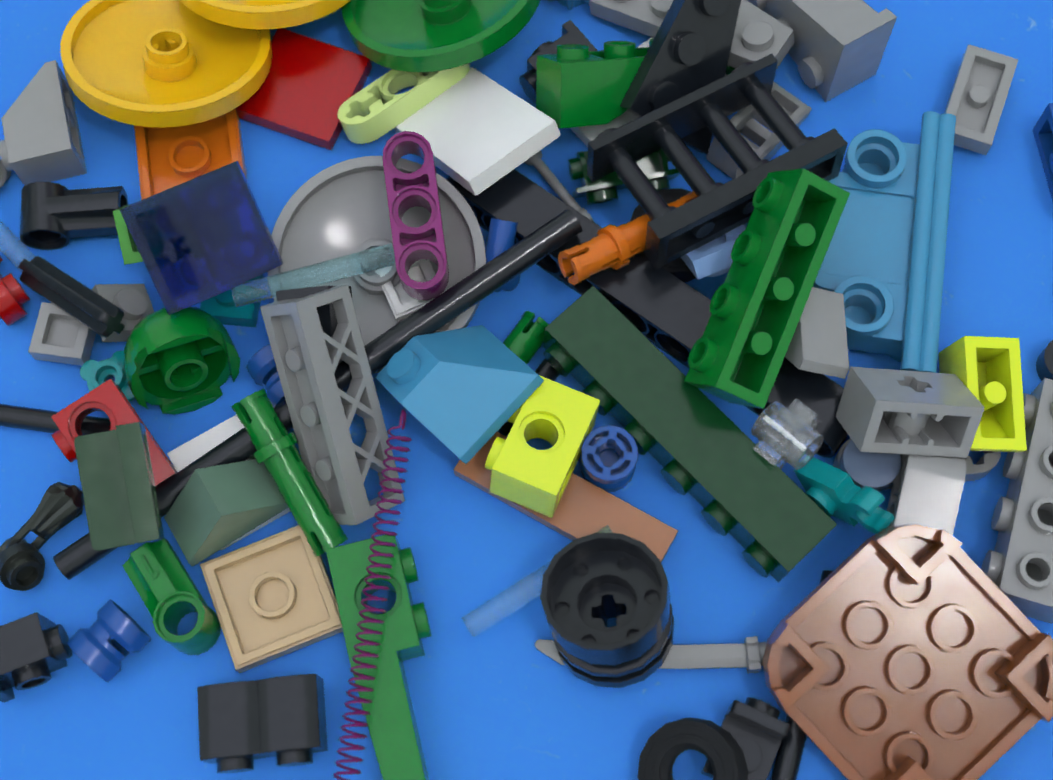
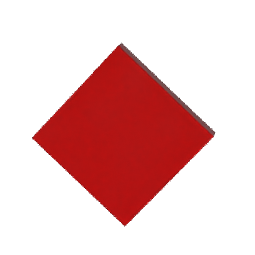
M279 28L271 41L272 61L269 73L255 94L236 108L237 114L240 119L332 151L343 128L338 118V110L347 99L362 90L372 69L371 60L363 55Z

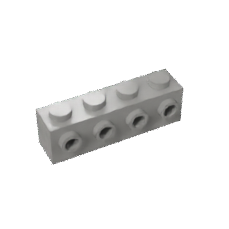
M1044 378L1030 395L1023 394L1027 450L1024 452L1007 453L1003 467V477L1010 478L1006 497L1001 496L999 498L991 522V528L999 531L995 551L989 550L987 552L981 570L1025 616L1052 624L1053 380Z

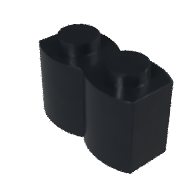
M317 674L290 675L257 681L229 682L197 687L200 761L210 764L217 763V773L254 770V759L276 757L278 767L313 763V753L328 750L323 679Z

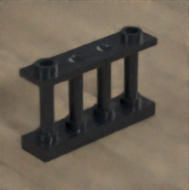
M773 54L753 63H743L730 74L617 129H607L594 140L588 142L587 176L594 182L616 172L651 219L647 223L644 254L655 269L713 241L740 225L748 223L754 210L752 204L754 193L769 172L804 168L827 181L838 176L848 143L835 128L816 138L804 135L771 95L778 63ZM752 105L789 151L771 161L767 159L761 160L727 116ZM707 127L744 174L725 184L715 183L682 141V138ZM662 149L698 197L679 207H669L635 161Z

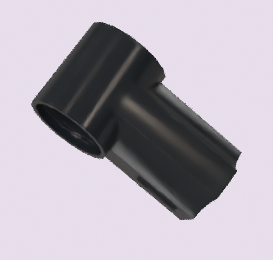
M29 183L21 190L20 240L31 248L54 250L67 246L70 238L118 235L112 211L128 205L127 193L123 186L68 190L65 186L58 183Z

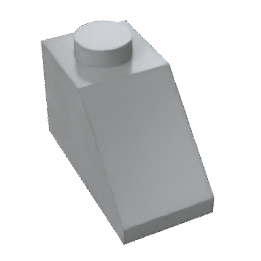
M56 60L45 62L1 118L5 139L0 140V158L7 171L14 170L24 185L34 182H53L87 173L72 89Z

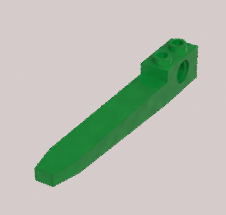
M382 535L374 538L382 542L395 543L396 546L377 545L372 548L381 553L393 554L394 557L374 556L370 559L380 564L392 565V568L372 567L369 570L379 575L390 576L391 579L371 578L367 579V581L378 586L388 587L389 590L396 593V601L394 606L385 613H362L369 618L383 620V624H360L367 629L380 631L383 634L358 635L362 639L380 643L381 645L357 646L358 649L378 654L379 657L355 658L360 662L378 667L376 669H353V671L376 678L375 680H355V683L374 690L373 692L358 691L359 697L372 701V703L361 704L364 711L371 713L365 715V719L368 723L382 779L429 780L403 661L425 655L421 639L431 637V630L424 603L413 605L408 583L419 581L411 547L400 549L396 536ZM372 538L326 549L351 668L360 665L355 663L352 657L362 654L356 651L353 646L363 643L355 635L358 632L364 631L357 626V623L366 620L359 615V612L367 609L360 601L369 598L362 590L366 587H371L365 583L364 579L372 576L366 571L368 566L374 565L367 558L372 554H376L369 548L371 544L377 543ZM370 589L365 592L372 595L380 589Z

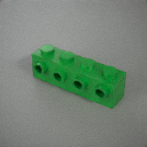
M804 168L768 173L754 193L752 200L754 210L747 227L738 236L731 251L733 262L726 279L715 291L711 299V316L703 336L695 342L688 358L690 368L684 382L730 403L764 409L850 195L849 192Z

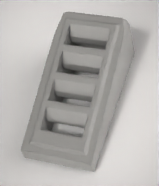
M773 82L771 95L799 127L807 118L812 108ZM752 105L739 110L730 119L739 133L745 135L743 138L761 160L767 159L770 161L783 146V143L776 134L769 131L771 128ZM714 137L708 149L709 153L708 155L706 154V159L730 178L734 179L738 166Z

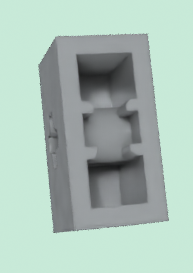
M850 366L835 417L860 452L967 458L985 407L956 374Z

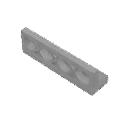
M347 284L335 286L303 298L275 301L260 306L295 436L298 440L301 458L339 525H358L374 517L376 512L381 511L376 506V503L383 499L376 497L368 501L364 481L369 468L378 472L380 481L386 479L382 476L381 472L386 469L383 461L389 458L385 455L384 451L390 447L386 443L388 434ZM331 302L338 322L333 337L323 332L317 312V307ZM340 359L349 364L352 375L347 393L338 388L334 375ZM355 414L363 418L367 431L361 448L352 442L349 431ZM392 450L387 451V454L393 457ZM394 460L385 462L390 467H396ZM389 470L384 472V475L390 478H399L396 471ZM393 481L382 483L387 488L402 490L401 483ZM387 491L381 495L387 499L405 501L403 493ZM390 502L379 503L380 507L387 510L398 505Z

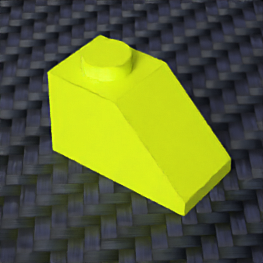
M963 336L939 352L940 373L956 374L985 407L970 451H1026L1019 338Z

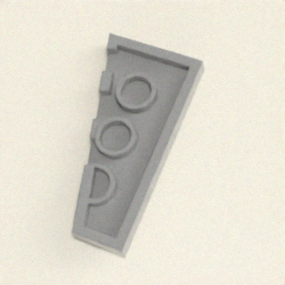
M589 0V6L593 16L655 38L673 0ZM741 0L727 65L737 68L743 63H753L773 54L778 60V68L793 45L794 30L747 0Z

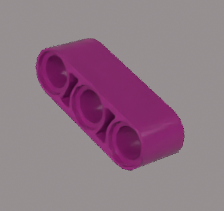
M403 131L395 134L387 141L383 148L382 157L395 264L402 287L407 294L417 300L428 301L443 293L449 281L436 168L430 143L424 136L416 132ZM407 154L418 155L424 160L421 168L412 173H403L397 170L395 165L402 156ZM415 206L423 207L431 213L428 222L420 227H409L402 222L404 213L409 208ZM422 259L430 260L438 266L436 275L429 281L416 282L408 276L411 265L416 261Z

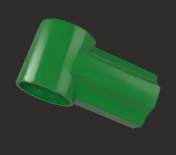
M163 538L156 542H147L131 552L129 559L122 566L153 617L156 633L174 648L187 655H199L212 648L220 635L221 625L218 616L206 604L169 541ZM197 612L198 619L195 627L189 633L178 635L177 629L180 620L186 614Z

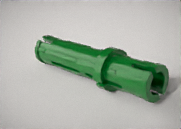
M261 389L243 398L231 407L241 424L245 427L251 438L250 440L257 450L253 453L258 464L263 462L296 522L305 534L315 557H318L326 552V549L336 547L348 538L333 516L328 503L301 459V455L295 446L298 443L293 432L288 434L273 409L266 391Z

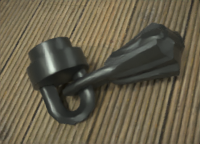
M61 482L50 485L31 518L13 537L6 539L0 546V580L4 586L13 590L26 591L40 583L44 575L45 560L38 549L58 530L82 514L83 505L85 504L83 492L78 487ZM30 531L38 535L31 544L27 543L24 539Z

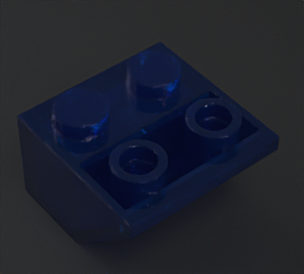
M238 161L119 209L168 315L217 296L283 264Z

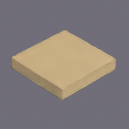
M300 525L200 564L233 664L239 673L343 632L336 595L321 555L315 557Z

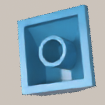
M483 325L413 336L400 351L390 358L388 364L375 377L405 409L465 464L475 456L544 382L533 369Z

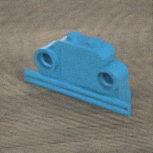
M933 111L923 113L920 144L901 142L895 135L884 130L872 129L861 132L849 144L842 172H839L837 177L828 181L849 192L850 195L813 287L843 294L848 349L889 355L892 359L901 362L900 370L933 373L937 371L956 116L948 113L939 114Z

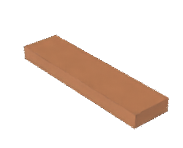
M496 432L467 464L459 460L453 469L455 476L572 541L597 532L622 533L643 542L662 563L678 533V530L574 473L552 518L489 492L492 471L485 468L486 459L497 437L507 438L499 432Z

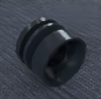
M600 532L575 539L554 555L543 574L540 600L560 660L574 676L596 687L622 688L644 681L662 666L673 645L674 617L670 603L668 580L660 559L643 542L622 533ZM617 618V625L607 627V619Z

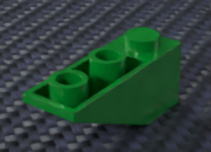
M654 38L649 40V47L653 42ZM629 41L604 42V50L589 51V46L563 44L557 46V54L537 55L536 108L554 119L560 129L610 123L627 111L620 104L649 47L635 48V43Z

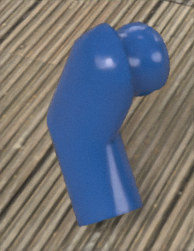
M491 218L485 248L486 263L514 245L517 222ZM520 274L494 292L514 290L519 284Z

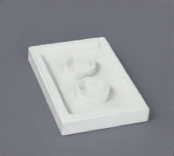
M473 67L469 69L463 79L394 128L396 134L403 131H411L424 136L430 143L435 166L475 196L482 193L561 136L554 119Z

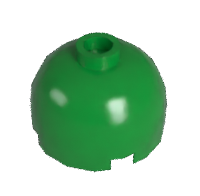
M185 305L165 307L147 315L134 326L124 348L125 375L132 394L139 405L147 409L146 402L151 405H159L164 414L174 415L191 412L215 402L223 395L220 386L228 380L229 376H231L234 382L239 374L240 357L227 330L218 319L197 307Z

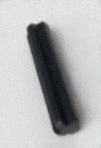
M35 256L30 262L26 259L20 262L19 268L23 270L20 281L64 312L105 338L109 337L113 332L120 334L123 331L125 325L121 321L124 312L121 308L42 257Z

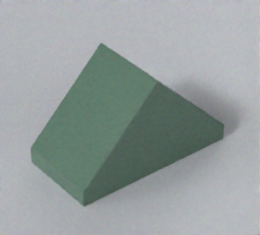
M256 459L195 469L164 518L188 563L193 567L289 507L264 463L258 464Z

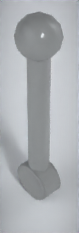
M541 151L524 162L537 169L564 203L593 221L589 212L579 206L543 162Z

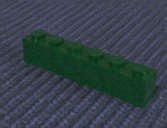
M594 286L588 289L545 328L543 347L546 349L544 356L549 364L564 377L570 373L585 388L582 390V393L599 399L598 413L605 416L609 412L624 427L623 429L633 436L638 447V453L645 455L649 452L664 467L661 470V474L667 483L681 495L689 492L704 508L701 514L706 522L723 536L729 533L745 549L742 552L744 559L761 576L768 577L771 575L779 583L837 525L697 387L684 382L686 376Z

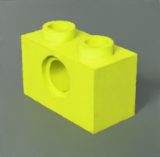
M540 376L544 382L508 419V422L513 423V426L506 439L501 437L495 439L486 459L485 468L492 471L489 492L552 518L581 456L583 442L593 430L600 400ZM540 438L548 441L552 447L546 450H538L531 447L527 441Z

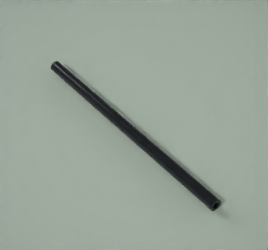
M566 209L365 345L371 373L374 374L387 365L390 358L400 351L413 336L434 333L583 232L575 215L569 209ZM341 361L334 375L338 388L347 392L352 375L349 364ZM284 400L273 409L288 432L293 429L286 400ZM245 427L156 487L161 518L168 513L195 469L246 461L253 456V453L257 450L250 440L251 438ZM87 533L53 556V560L60 572L70 580L118 547L96 551L92 548L90 533Z

